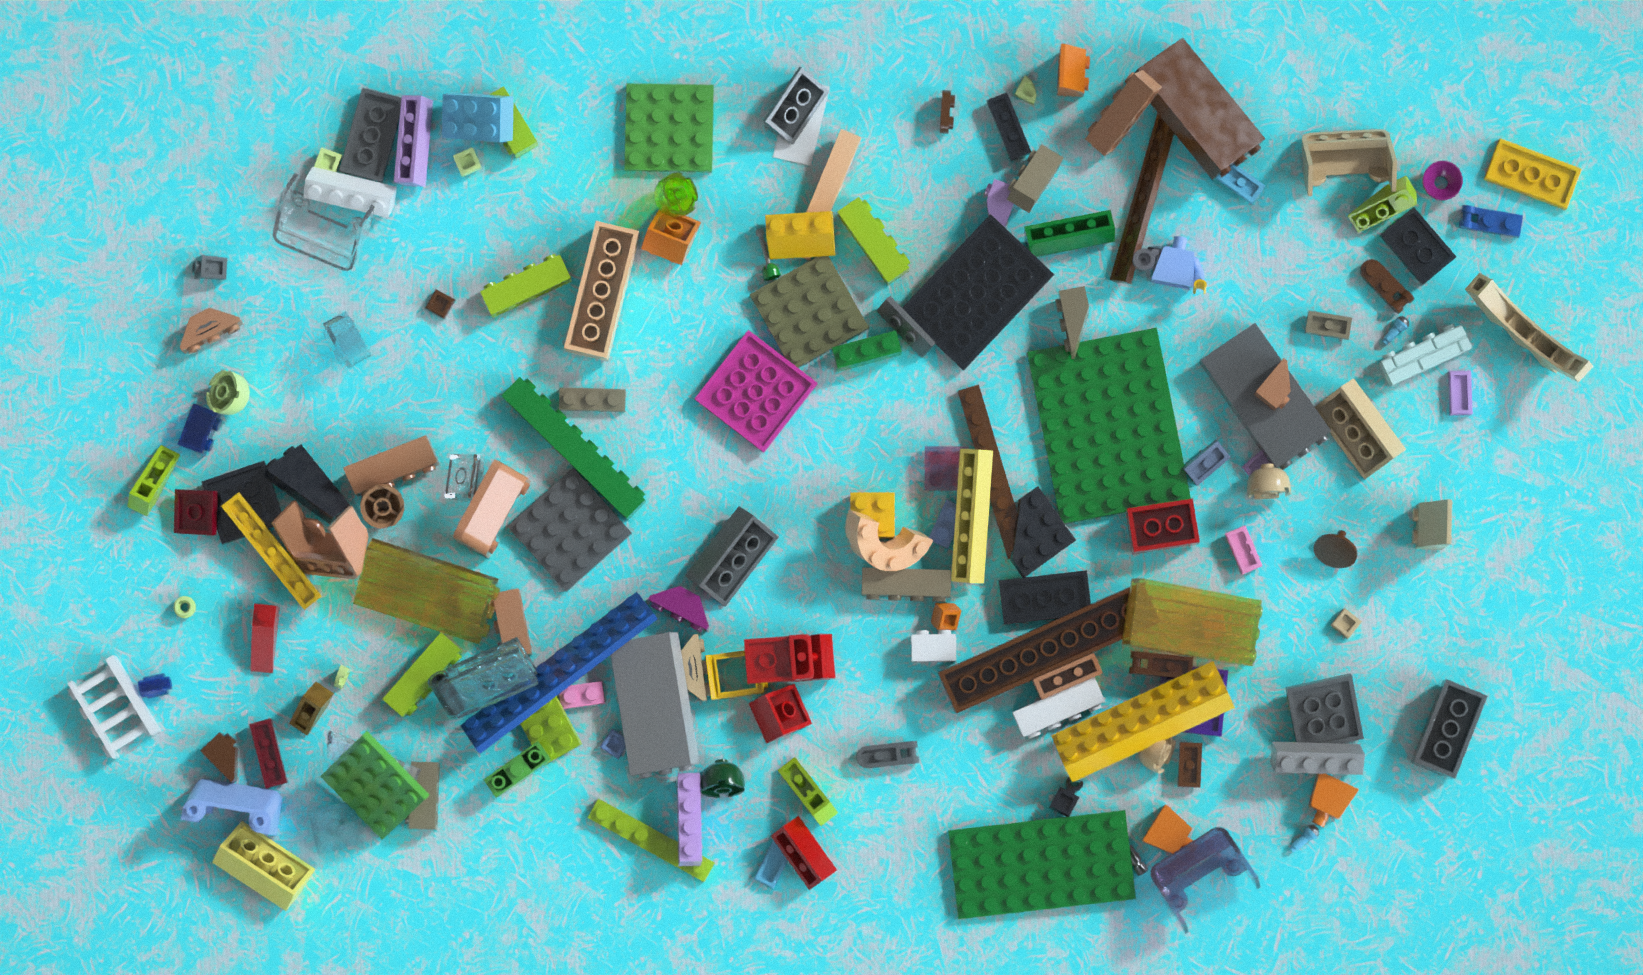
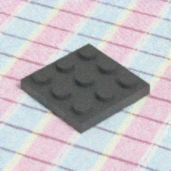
M1351 673L1285 687L1296 742L1342 744L1364 739Z

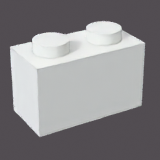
M928 630L916 631V635H911L912 663L956 662V634H951V630H938V634H929Z

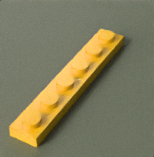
M240 492L221 506L304 610L322 597L320 592Z

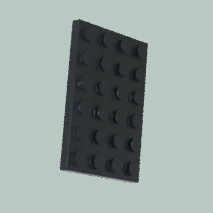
M990 214L902 308L935 341V344L964 371L1055 274Z

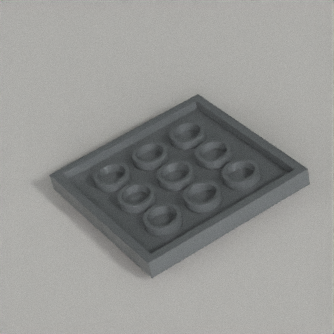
M574 468L507 526L566 592L632 534Z

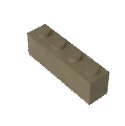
M862 568V596H866V600H879V596H887L890 601H901V597H910V601H924V598H932L933 602H946V598H950L951 570L902 569L898 571H884L877 568Z

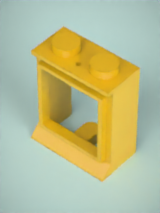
M745 650L705 655L712 701L765 694L764 688H768V683L755 684L756 688L722 693L720 691L716 660L745 656Z

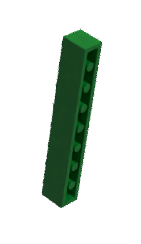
M519 377L501 395L502 398L618 512L629 520L646 503V500L643 498L646 494L637 485L633 488L628 483L630 478L622 470L617 472L612 467L614 463L606 455L601 457L596 452L599 448L590 439L586 442L581 437L583 432L575 424L570 426L565 421L567 417L559 409L554 411L549 406L552 402L543 393L539 396L534 391L536 386L528 378L523 380Z

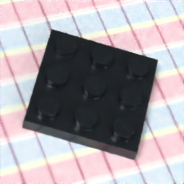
M265 461L202 481L204 490L217 491V531L223 545L245 538L244 534L221 507L238 492H240L268 529L274 528L272 521L282 510L273 483L264 477L267 468Z

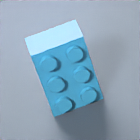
M459 92L443 94L442 138L489 142L512 141L513 96Z

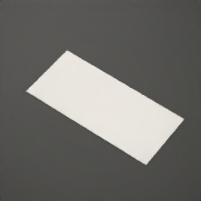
M823 85L828 90L830 89V86ZM828 94L793 145L778 136L773 154L774 158L811 166Z

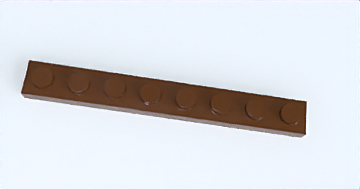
M1159 114L1156 116L1110 280L1116 283H1132L1136 269L1132 261L1136 251L1142 248L1173 140L1174 132Z
M979 385L958 390V395L974 449L993 451L990 502L1006 556L1009 560L1011 558V551H1013V536L1018 514Z

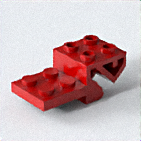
M799 634L744 639L747 684L835 679L832 634Z

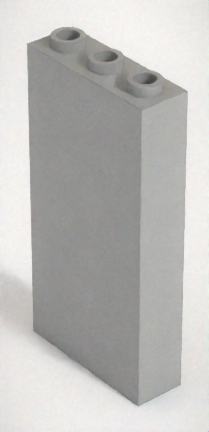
M667 632L628 641L611 654L630 776L639 775V779L652 777V773L658 771L659 775L671 774L674 768H679V771L692 770V765L700 763L678 632Z

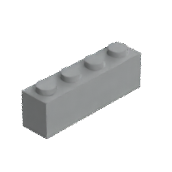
M1272 742L1270 763L1274 772L1363 775L1365 753L1360 744Z

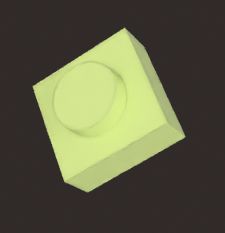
M321 147L314 167L337 172L342 155Z
M473 147L453 155L462 177L482 169Z

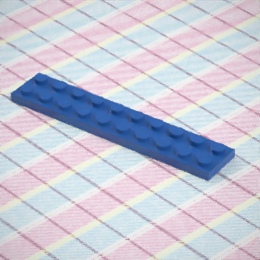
M638 592L634 593L615 609L609 611L599 621L592 624L586 631L558 650L553 656L539 664L537 668L525 677H522L495 700L468 718L466 722L460 725L475 749L481 754L658 618Z

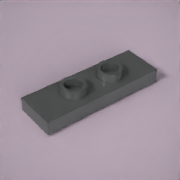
M891 296L876 310L921 358L935 345V341Z

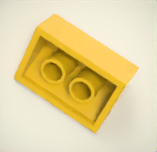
M832 211L765 215L770 259L836 256Z

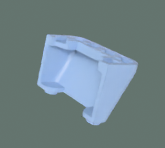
M201 779L194 785L182 810L181 820L200 823L204 815L213 814L214 807L250 813L249 825L253 831L276 836L282 807V797L277 791Z

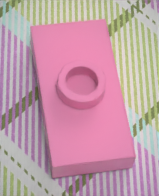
M1246 526L1224 534L1241 575L1262 567Z

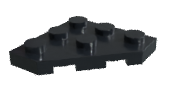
M1039 486L1019 499L1018 516L1013 536V551H1011L1010 561L1022 578H1024L1075 542L1076 539Z

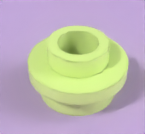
M182 596L175 601L173 609L180 618H189L195 613L196 604L192 598ZM187 603L189 605V609L184 612L182 611L181 606Z

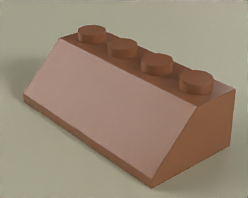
M425 435L343 467L355 495L358 497L363 496L369 487L376 484H388L394 487V482L412 480L415 478V474L422 471L424 474L436 470L435 466L440 464L431 440Z

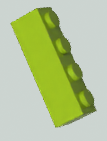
M857 197L837 211V216L887 286H889L909 272L910 267L908 265L910 261L904 253L900 254L895 247L898 245L891 235L887 237L883 231L885 226L878 217L874 219L870 213L872 208L869 203Z
M549 255L543 259V263L538 265L532 263L524 267V271L517 275L513 272L504 276V281L497 284L495 282L486 284L483 287L484 290L480 292L492 318L572 282L561 256Z
M440 633L382 700L402 717L405 718L406 715L410 717L417 710L418 706L416 704L420 699L425 700L432 693L431 687L434 685L432 678L439 673H443L446 677L448 667L450 665L454 667L461 660L462 656L460 654L462 650L443 633Z

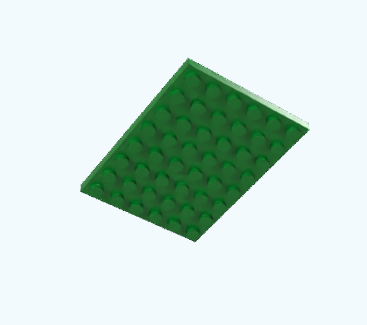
M1157 328L1082 341L1079 344L1075 359H1071L1070 352H1066L1064 345L1027 352L1058 514L1065 524L1126 513L1127 508L1191 499L1186 472L1182 469L1184 461Z

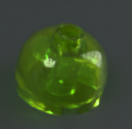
M680 172L665 176L657 183L654 189L653 197L658 210L670 217H681L690 214L695 209V201H698L695 184L689 177L685 178L681 174L683 173Z

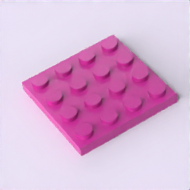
M748 330L694 400L765 453L818 383Z

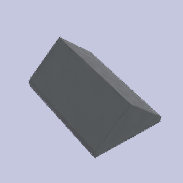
M799 66L763 120L765 128L793 145L829 90Z

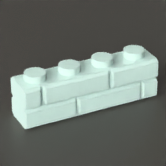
M1453 323L1442 328L1443 333L1437 336L1431 333L1423 337L1422 343L1415 345L1414 342L1403 346V351L1398 354L1392 351L1382 356L1383 360L1379 363V366L1389 386L1392 387L1470 351L1472 346L1462 325L1455 327Z

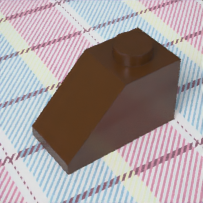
M219 732L201 752L231 783H235L238 780V748L234 745L237 741L229 733L224 735Z

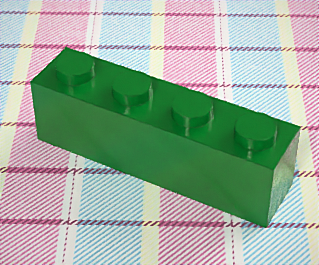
M1111 210L1024 226V240L1026 248L1036 257L1115 242V225Z

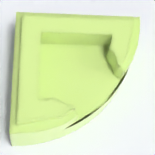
M1024 75L1014 96L1034 106L1036 89L1031 79Z
M340 665L334 682L335 687L339 689L344 687L351 671L349 668Z

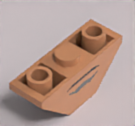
M207 308L189 318L180 349L185 354L187 352L193 354L201 349V345L207 342L208 344H213L221 339L220 336L227 332L228 334L240 330L239 326L244 323L237 316Z

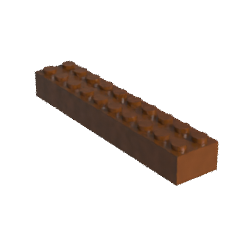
M1138 582L937 673L955 713H959L1160 622L1142 582Z

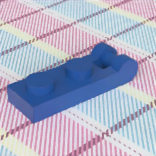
M1462 205L1461 213H1463V217L1459 222V228L1515 238L1520 237L1523 215ZM1472 215L1477 216L1476 223L1471 221Z

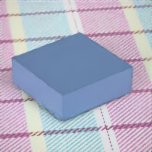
M611 729L600 748L619 760L626 749L624 736Z

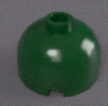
M718 759L704 770L700 782L703 795L713 798H720L719 794L729 793L728 797L740 795L745 791L744 775L735 764L729 763L726 759Z

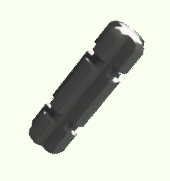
M1130 845L1132 866H1134L1137 875L1141 876L1147 872L1148 868L1144 862L1140 861V856L1133 846Z

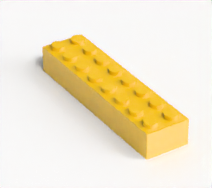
M1214 661L1057 732L1051 735L1071 781L1075 782L1138 753L1156 742L1166 740L1235 708Z

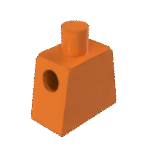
M1317 774L1308 805L1317 810L1312 823L1324 828L1329 816L1336 820L1339 819L1359 789L1328 774Z
M1166 804L1162 807L1141 840L1173 855H1176L1180 848L1192 855L1198 846L1197 842L1188 837L1193 828Z

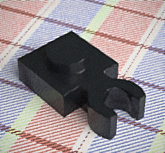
M1070 777L1066 780V789L1060 787L1049 808L1065 817L1071 815L1080 798L1074 793L1079 792L1083 786L1082 781H1080L1077 787L1072 786Z

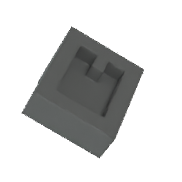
M206 255L197 257L192 264V273L195 274L194 279L226 280L227 258Z

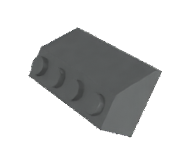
M738 506L685 576L726 607L779 537L754 515Z

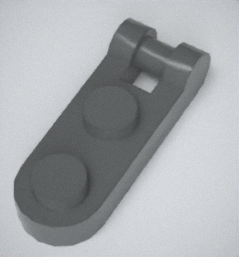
M917 741L865 746L858 751L856 759L863 768L919 763V756H916ZM900 749H907L908 757L901 758Z

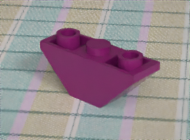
M681 586L649 596L648 600L652 602V608L660 612L663 609L671 612L670 617L679 622H682L683 619L690 622L689 627L699 632H702L703 629L709 630L710 627L700 596Z

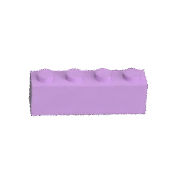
M402 95L394 182L404 186L425 187L433 109V100L426 97Z
M678 773L676 778L678 866H701L700 773Z

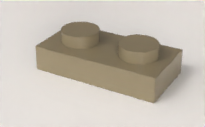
M1308 311L1305 333L1349 340L1352 317Z

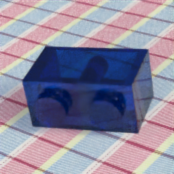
M193 403L178 445L206 456L207 451L210 452L214 445V440L212 439L214 432H218L221 427V414Z

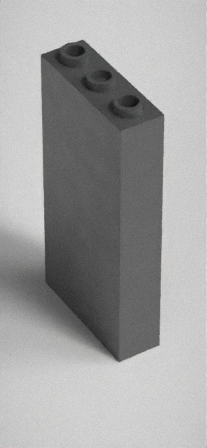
M1254 323L1205 356L1199 363L1256 445L1264 453L1269 463L1274 464V468L1280 467V469L1284 470L1292 464L1291 459L1298 455L1301 458L1309 453L1311 445L1316 443L1319 446L1328 440L1327 435L1331 430L1289 370L1291 392L1287 397L1290 400L1282 409L1278 407L1274 411L1254 395L1282 361L1257 324Z

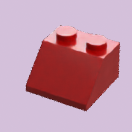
M795 684L765 694L748 703L766 744L812 724Z

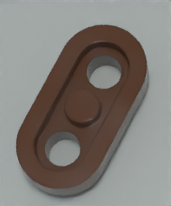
M942 90L940 133L948 134L949 129L953 130L954 116H950V108L955 106V95H951V90Z

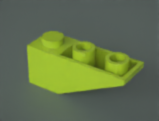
M1407 176L1397 179L1396 192H1392L1390 184H1387L1349 213L1348 218L1357 232L1360 233L1417 205V192Z

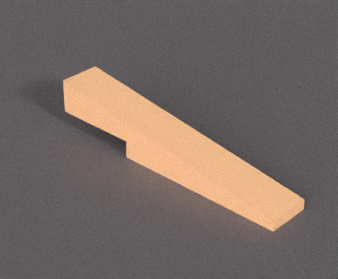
M843 129L840 130L806 212L832 211L861 142L860 136ZM804 257L803 259L810 261L812 257Z

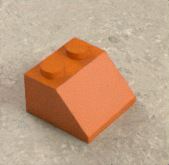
M1061 44L1058 61L1057 96L1083 97L1084 91H1088L1089 78L1085 77V69L1090 67V56H1086V49Z
M660 206L647 229L641 249L650 254L665 258L672 263L682 265L690 251L701 222Z

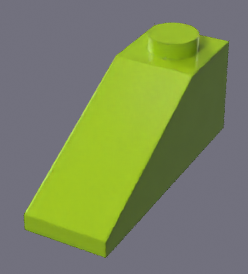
M160 445L130 491L128 508L148 516L180 458L179 453Z
M796 757L778 769V772L820 826L838 814L835 807Z

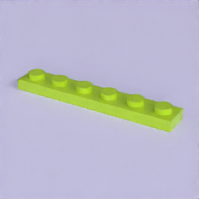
M599 798L588 816L592 821L703 882L706 881L715 862L702 856L701 866H678L677 841Z

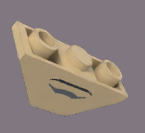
M695 634L681 650L687 690L705 702L707 701V696H711L709 683H705L704 674H708L706 661H702L701 652H705L704 640L699 639V635Z

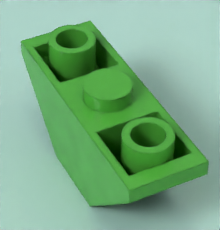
M537 741L483 780L497 798L530 777L551 758L539 741Z

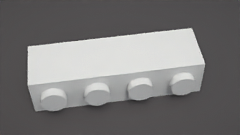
M312 167L305 179L303 198L388 218L395 204L397 187Z
M1095 677L1043 700L1012 712L1022 737L1028 736L1031 739L1040 735V730L1045 727L1051 730L1061 726V720L1068 718L1070 722L1081 717L1080 712L1088 709L1091 713L1102 708L1101 703L1105 702Z

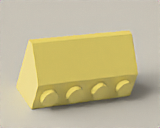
M241 821L220 845L212 862L285 911L297 899L315 871V868L262 833L253 831L250 825L244 821Z

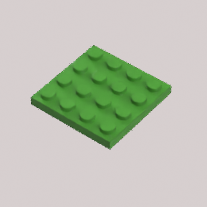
M626 83L625 171L712 172L714 85Z
M368 731L354 742L320 776L382 840L429 796L422 786Z

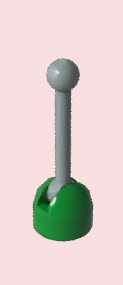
M759 228L755 233L759 237L766 261L762 275L764 281H771L779 278L781 274L778 266L770 263L763 238L764 230Z

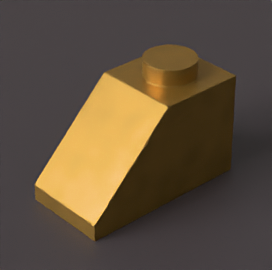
M315 682L302 696L289 724L308 736L328 707L334 693L318 682Z

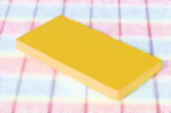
M1499 138L1483 180L1567 210L1582 169Z

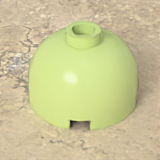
M221 370L210 380L209 385L211 389L210 393H206L207 405L212 411L222 415H234L243 410L249 400L250 390L249 385L242 376L232 371Z

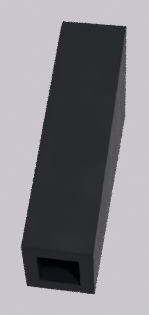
M302 444L296 448L291 446L283 453L284 456L279 460L274 458L266 465L264 477L329 524L334 522L350 506Z

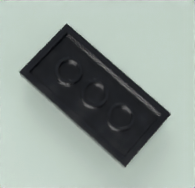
M1087 570L999 580L1004 624L1056 619L1091 604Z

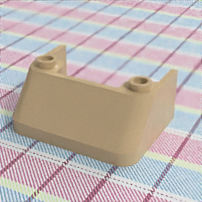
M1369 129L1315 132L1302 136L1303 173L1308 196H1312L1313 186H1320L1326 181V175L1369 173L1370 178L1378 183L1389 181L1391 191L1396 192L1397 158L1388 131Z

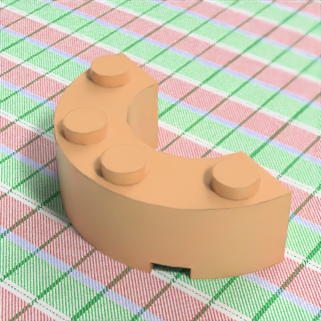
M852 510L848 511L845 529L846 537L849 538L851 544L850 547L856 555L877 569L884 571L905 569L920 560L933 542L931 538L922 532L903 527L900 533L892 540L880 542L877 533L879 526L877 521L865 514Z

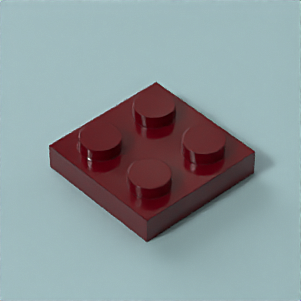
M175 489L174 533L216 535L217 491Z

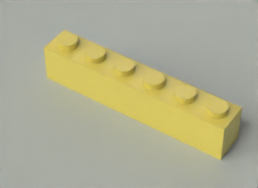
M960 449L951 581L984 583L993 451Z

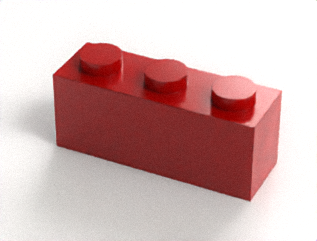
M799 816L771 835L774 842L809 890L837 871Z

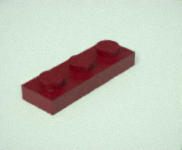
M272 719L249 724L265 788L268 789L288 783Z

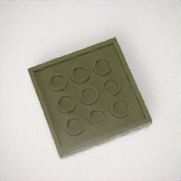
M829 256L816 257L750 294L752 301L782 354L798 368L832 350V347L839 346L869 329Z

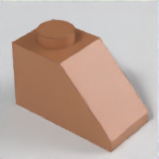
M1285 358L1282 359L1254 394L1274 411L1278 407L1282 409L1290 400L1287 397L1291 390L1288 362Z

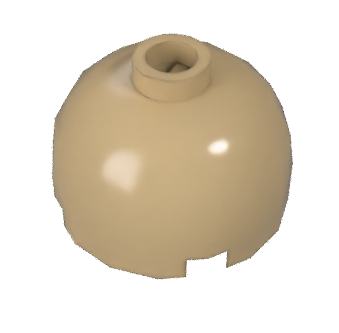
M1274 464L1260 465L1261 469L1253 471L1248 478V498L1254 495V499L1279 498V493L1284 492L1285 497L1291 495V484L1288 475L1282 469L1274 468Z
M1173 736L1156 742L1138 752L1140 762L1151 771L1161 774L1165 770L1161 767L1164 763L1169 764L1176 746V741L1172 740Z

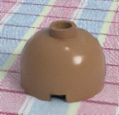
M376 484L369 487L363 494L360 501V510L364 520L370 526L378 529L392 527L403 516L404 499L395 487L388 484Z

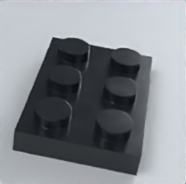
M1415 207L1380 235L1382 240L1422 286L1457 257Z

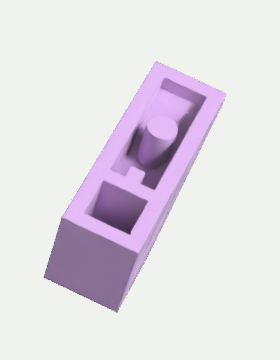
M994 179L993 184L988 183L984 196L988 197L986 202L988 216L991 214L1006 227L1014 205L1007 200L1010 191L1007 189L1010 184Z

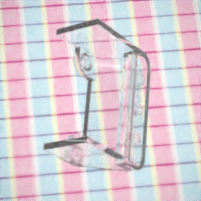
M294 173L280 195L272 234L274 240L282 246L340 270H351L370 231L375 206L371 205L363 218L354 217L350 220L348 226L309 210V199L303 198L302 193L295 191L299 175Z

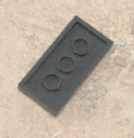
M362 87L339 170L341 173L383 183L399 125L402 97Z

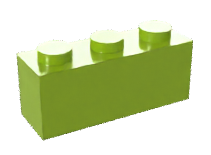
M504 86L489 94L510 96ZM513 102V140L506 141L503 145L508 154H514L517 159L539 146Z

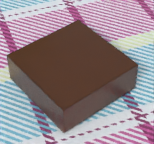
M436 289L425 308L445 319L456 300Z

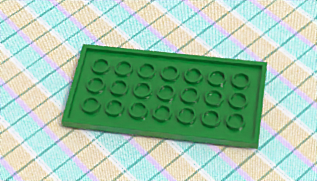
M1125 810L948 830L958 919L1136 899Z

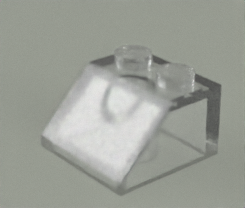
M479 454L450 455L445 498L471 502L482 482L484 457Z

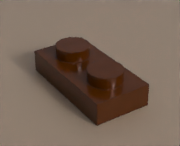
M1179 742L1178 787L1201 788L1202 743Z

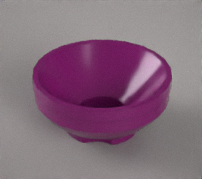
M1434 162L1423 174L1424 190L1435 200L1445 201L1452 199L1462 188V173L1451 162ZM1437 177L1445 178L1447 180L1446 188H1437L1435 186V179Z

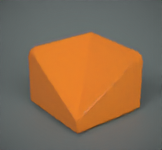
M935 603L931 624L937 630H957L962 610L955 603Z

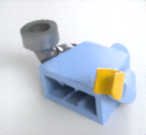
M1174 236L1172 247L1150 246L1147 249L1143 248L1135 252L1132 261L1137 270L1148 271L1157 263L1151 278L1152 283L1192 290L1193 288L1194 294H1196V289H1202L1203 294H1206L1207 283L1204 279V271L1200 261L1194 257L1193 251L1185 250L1187 238Z

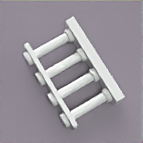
M112 655L105 659L108 663L106 669L79 686L74 681L68 682L70 687L68 693L74 701L78 700L80 703L79 711L85 720H90L93 725L90 729L96 738L100 737L104 745L101 747L106 756L117 759L120 756L116 750L143 733H150V735L155 736L162 731L118 657ZM110 676L112 678L116 677L120 683L116 689L90 705L87 703L82 693ZM121 695H127L131 702L128 704L129 706L100 724L93 712ZM132 714H138L142 720L140 725L111 743L105 731Z

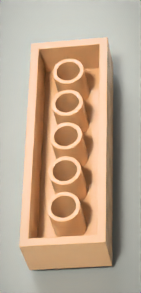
M600 221L595 222L564 345L566 352L609 361L640 237L639 231Z

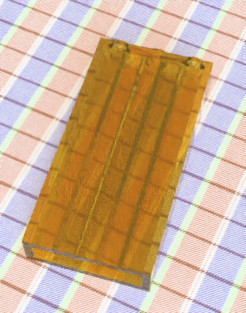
M372 538L366 548L363 569L359 577L353 604L480 644L483 637L487 638L491 625L487 623L488 619H492L495 611V606H492L493 600H497L500 588L497 587L499 579Z
M1143 578L1131 579L1122 645L1238 666H1253L1257 655L1255 650L1256 641L1260 635L1258 625L1263 613L1262 600Z

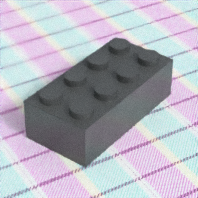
M1448 679L1443 680L1410 763L1451 780L1456 779L1488 696Z

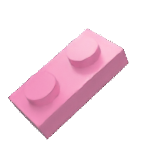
M603 682L569 686L559 694L562 707L570 709L605 704Z

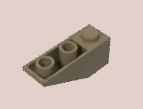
M1085 286L1060 290L1059 299H1055L1057 312H1062L1063 319H1059L1061 331L1066 332L1067 339H1064L1065 350L1070 352L1071 359H1075L1089 316V304Z

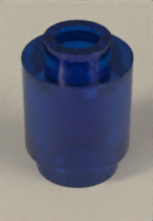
M165 673L143 677V680L138 681L140 695L142 698L147 697L148 699L168 695L169 690L172 689L170 676L166 677Z

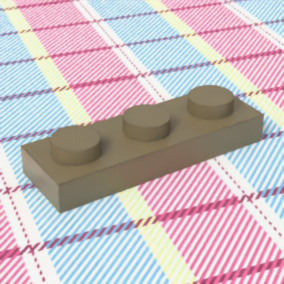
M560 388L559 410L625 412L626 389Z

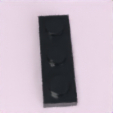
M1006 92L988 99V107L1010 161L1012 162L1030 155L1031 149L1008 93Z

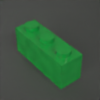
M896 330L832 347L838 372L902 355Z

